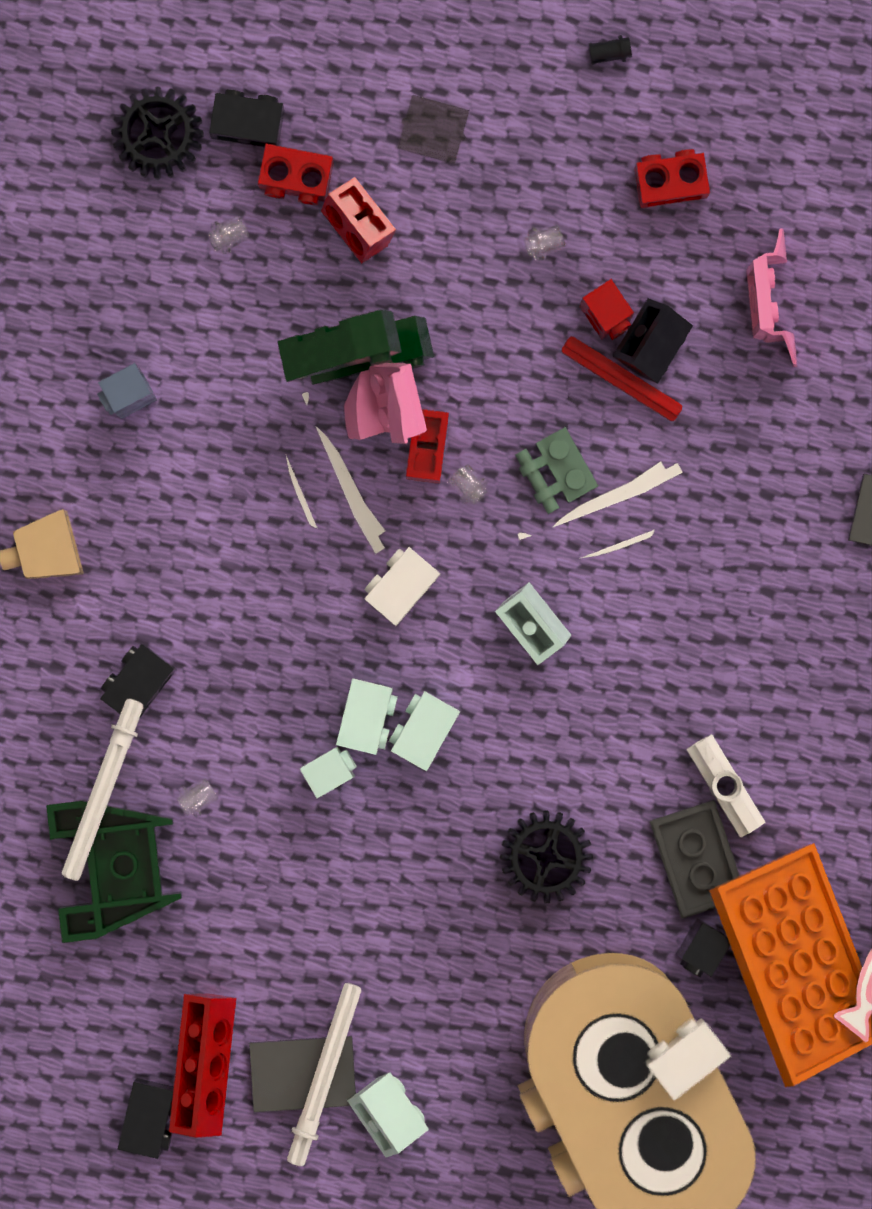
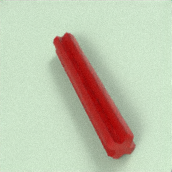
M570 336L562 347L561 352L669 421L673 422L680 414L683 407L682 404L574 336Z

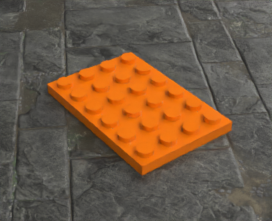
M815 843L805 845L709 890L785 1087L795 1086L872 1045V1014L869 1016L868 1042L863 1041L853 1031L834 1018V1014L853 1008L857 1005L856 990L862 965Z

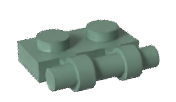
M566 427L536 443L542 456L533 460L527 448L515 454L521 465L519 470L522 476H527L536 492L533 496L538 504L542 503L547 514L560 508L554 498L558 493L562 492L567 502L570 503L598 487L596 480ZM546 465L556 480V483L549 487L539 471L540 468Z

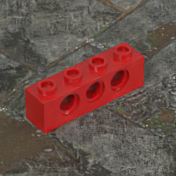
M208 993L184 994L169 1126L170 1133L194 1138L222 1136L236 998Z

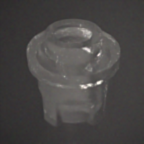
M240 216L222 223L218 221L211 223L212 231L208 232L213 248L216 251L221 250L224 254L230 253L232 251L231 248L246 241L247 237H249V233Z
M558 225L542 229L537 227L530 228L528 236L524 239L527 253L531 257L534 256L537 261L545 260L547 255L562 250L561 248L565 247V241Z
M468 464L460 467L447 481L460 495L461 498L459 500L462 504L470 501L474 505L488 492L485 489L488 484L486 478L481 479Z
M205 778L187 788L184 786L179 788L181 796L177 798V802L187 816L192 813L198 818L202 815L201 811L218 799Z

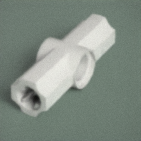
M712 734L686 749L709 786L711 794L720 804L740 838L766 823L744 788L741 778L733 770ZM729 776L734 781V790L729 795H721L718 792L717 783L720 778Z

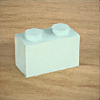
M530 582L503 601L495 611L537 665L562 648L571 637L569 631Z
M352 678L336 745L377 755L378 748L385 750L389 729L383 727L386 715L393 716L398 696L391 695L393 688Z
M424 691L421 697L417 694L414 695L405 711L411 715L405 727L400 724L397 725L388 742L394 744L391 752L427 771L460 711Z
M336 747L301 767L300 770L316 798H319L355 777L352 770L357 766L347 749L341 752Z
M390 1072L376 1078L347 1100L386 1158L400 1153L429 1130L424 1123L425 1118L421 1110L411 1104L405 1095L403 1084L398 1078L393 1077Z

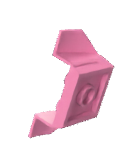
M780 228L774 252L765 253L756 258L746 270L753 338L764 340L766 343L785 341L793 367H797L794 334L788 331L774 332L775 323L779 321L777 302H771V289L775 288V273L773 268H768V265L787 263L784 229Z
M384 363L372 365L369 370L360 372L344 404L345 424L349 439L361 440L388 432L390 433L392 443L406 444L408 443L407 438L427 431L411 364Z

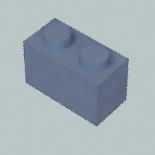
M135 363L98 382L102 391L97 393L105 410L110 415L115 413L121 419L157 401L142 370Z

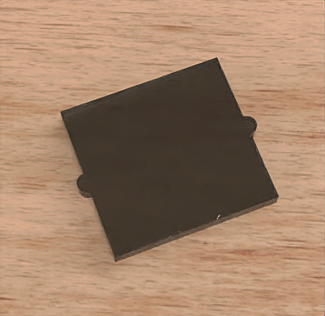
M412 95L407 116L402 119L404 127L398 149L455 165L461 141L465 140L463 133L470 110Z

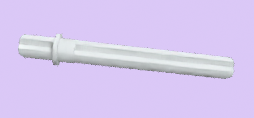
M127 699L117 725L111 726L114 731L109 741L110 744L62 870V875L71 880L78 881L81 877L127 750L131 745L133 737L138 736L134 731L143 710V704L138 701Z
M345 983L302 1114L299 1117L297 1126L291 1130L295 1136L287 1161L293 1165L304 1166L312 1140H318L319 1136L316 1132L319 1119L361 993V988L357 985Z

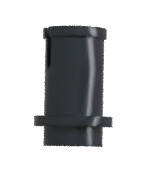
M619 35L616 40L593 44L588 43L592 65L622 59V62H626V58L632 57L629 37L622 38V35Z

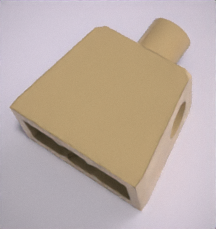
M64 509L13 531L16 546L0 550V563L3 571L22 566L26 579L84 574L68 511Z

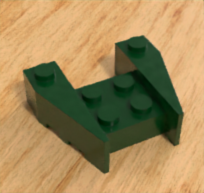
M382 309L339 321L340 325L330 328L323 326L314 329V332L295 335L277 341L286 382L311 377L312 385L359 375L360 372L369 370L372 365L384 363L411 364L412 369L424 366V360L434 358L425 317L412 316L395 321L393 311Z
M80 800L46 805L50 840L75 837L88 801ZM107 805L87 858L92 902L58 908L62 943L97 939L182 898V891L162 893L155 827L173 825V818Z

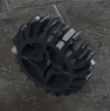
M155 87L154 96L150 97L149 92L144 88L141 90L144 99L138 101L137 97L132 94L129 96L133 104L131 108L123 103L120 105L121 111L126 114L125 117L114 116V122L122 127L112 129L111 134L113 137L122 139L115 141L113 146L115 150H124L119 155L121 162L132 159L128 166L130 171L134 172L142 165L140 175L144 178L149 175L150 169H153V175L156 180L161 178V169H166L168 177L172 178L174 177V172L171 167L177 165L179 170L184 172L186 171V167L182 162L184 158L191 163L196 161L195 156L189 151L190 149L195 151H201L202 145L193 140L204 137L203 130L195 128L202 124V119L200 116L191 117L197 109L194 104L184 107L187 102L185 95L179 96L174 101L175 91L173 89H169L166 96L162 97L161 87ZM161 107L170 109L176 114L173 116L169 114L164 118H156L148 110ZM140 116L144 123V130L137 137L138 141L131 144V128L134 121ZM148 121H151L154 127L157 126L159 130L166 128L162 132L167 145H164L162 140L156 136L149 137L153 133ZM184 122L185 136L182 144L176 150L171 143V136L178 129L177 126ZM151 148H160L167 157L153 159L139 153Z
M548 810L543 811V821H538L536 814L532 812L529 814L532 824L527 826L522 818L517 820L518 825L523 829L520 833L513 828H509L508 833L515 838L513 843L508 840L502 841V846L511 849V854H500L501 860H511V865L502 868L504 874L514 871L515 876L510 878L508 883L510 886L517 884L519 881L522 883L518 890L519 895L523 896L529 888L532 890L530 895L531 901L535 902L538 898V893L541 892L543 893L544 903H550V893L555 892L556 898L560 902L564 900L561 892L562 889L566 888L571 895L576 893L575 889L570 885L574 880L581 886L585 884V880L578 876L579 871L584 873L591 872L590 867L582 865V860L593 859L592 853H582V848L589 847L591 842L590 840L578 841L577 838L582 836L585 830L581 827L572 832L570 829L575 823L573 818L567 820L564 826L560 824L563 818L561 812H557L554 821H549L550 814ZM550 828L548 836L542 845L535 847L522 844L523 840L530 833L539 829ZM560 832L564 833L572 842L575 860L564 857L557 852L556 847ZM553 840L551 848L554 851L551 854H556V858L564 862L549 861L544 866L542 874H540L542 865L539 863L542 860L537 859V855L529 853V851L545 852L546 848L549 847L550 841ZM518 853L530 857L536 862L537 866L533 882L521 872L518 864ZM561 867L571 870L560 882L543 885L548 872L552 868Z

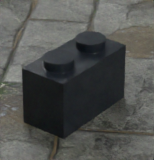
M230 89L225 90L224 94L215 93L209 130L211 139L265 147L266 144L279 146L285 109L283 103L278 102V98L269 95H258V99L244 97L245 93Z
M647 298L614 352L613 357L638 376L658 384L679 348L685 342L693 325L668 305Z
M141 644L138 649L132 646L121 661L125 666L117 676L112 673L101 687V690L105 693L100 699L119 714L122 712L125 701L132 699L143 704L141 717L177 670L144 644Z
M697 918L676 954L682 959L680 964L686 970L700 978L703 973L712 977L730 947V943L725 934Z
M140 1078L135 1079L117 1150L156 1159L159 1158L162 1150L168 1151L172 1133L167 1130V1126L171 1116L174 1086Z

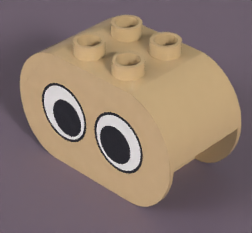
M602 953L578 959L554 973L539 989L529 1008L524 1029L525 1053L532 1078L517 1085L521 1093L519 1094L538 1133L555 1125L562 1141L548 1147V1150L552 1156L550 1158L569 1197L586 1189L596 1209H736L750 1187L755 1170V1148L751 1134L718 1067L676 1100H673L646 1065L645 1061L650 1058L647 1053L664 1040L668 1044L678 1036L676 1030L686 1021L694 1019L682 994L668 977L652 963L633 955Z

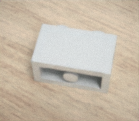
M410 547L405 552L399 548L387 562V565L391 567L383 578L377 574L364 589L368 593L365 600L395 626L400 623L440 576V573Z
M693 1018L686 1021L676 1030L678 1036L668 1044L663 1040L647 1053L650 1058L645 1061L646 1065L673 1100H676L731 1057L702 1018L696 1022Z

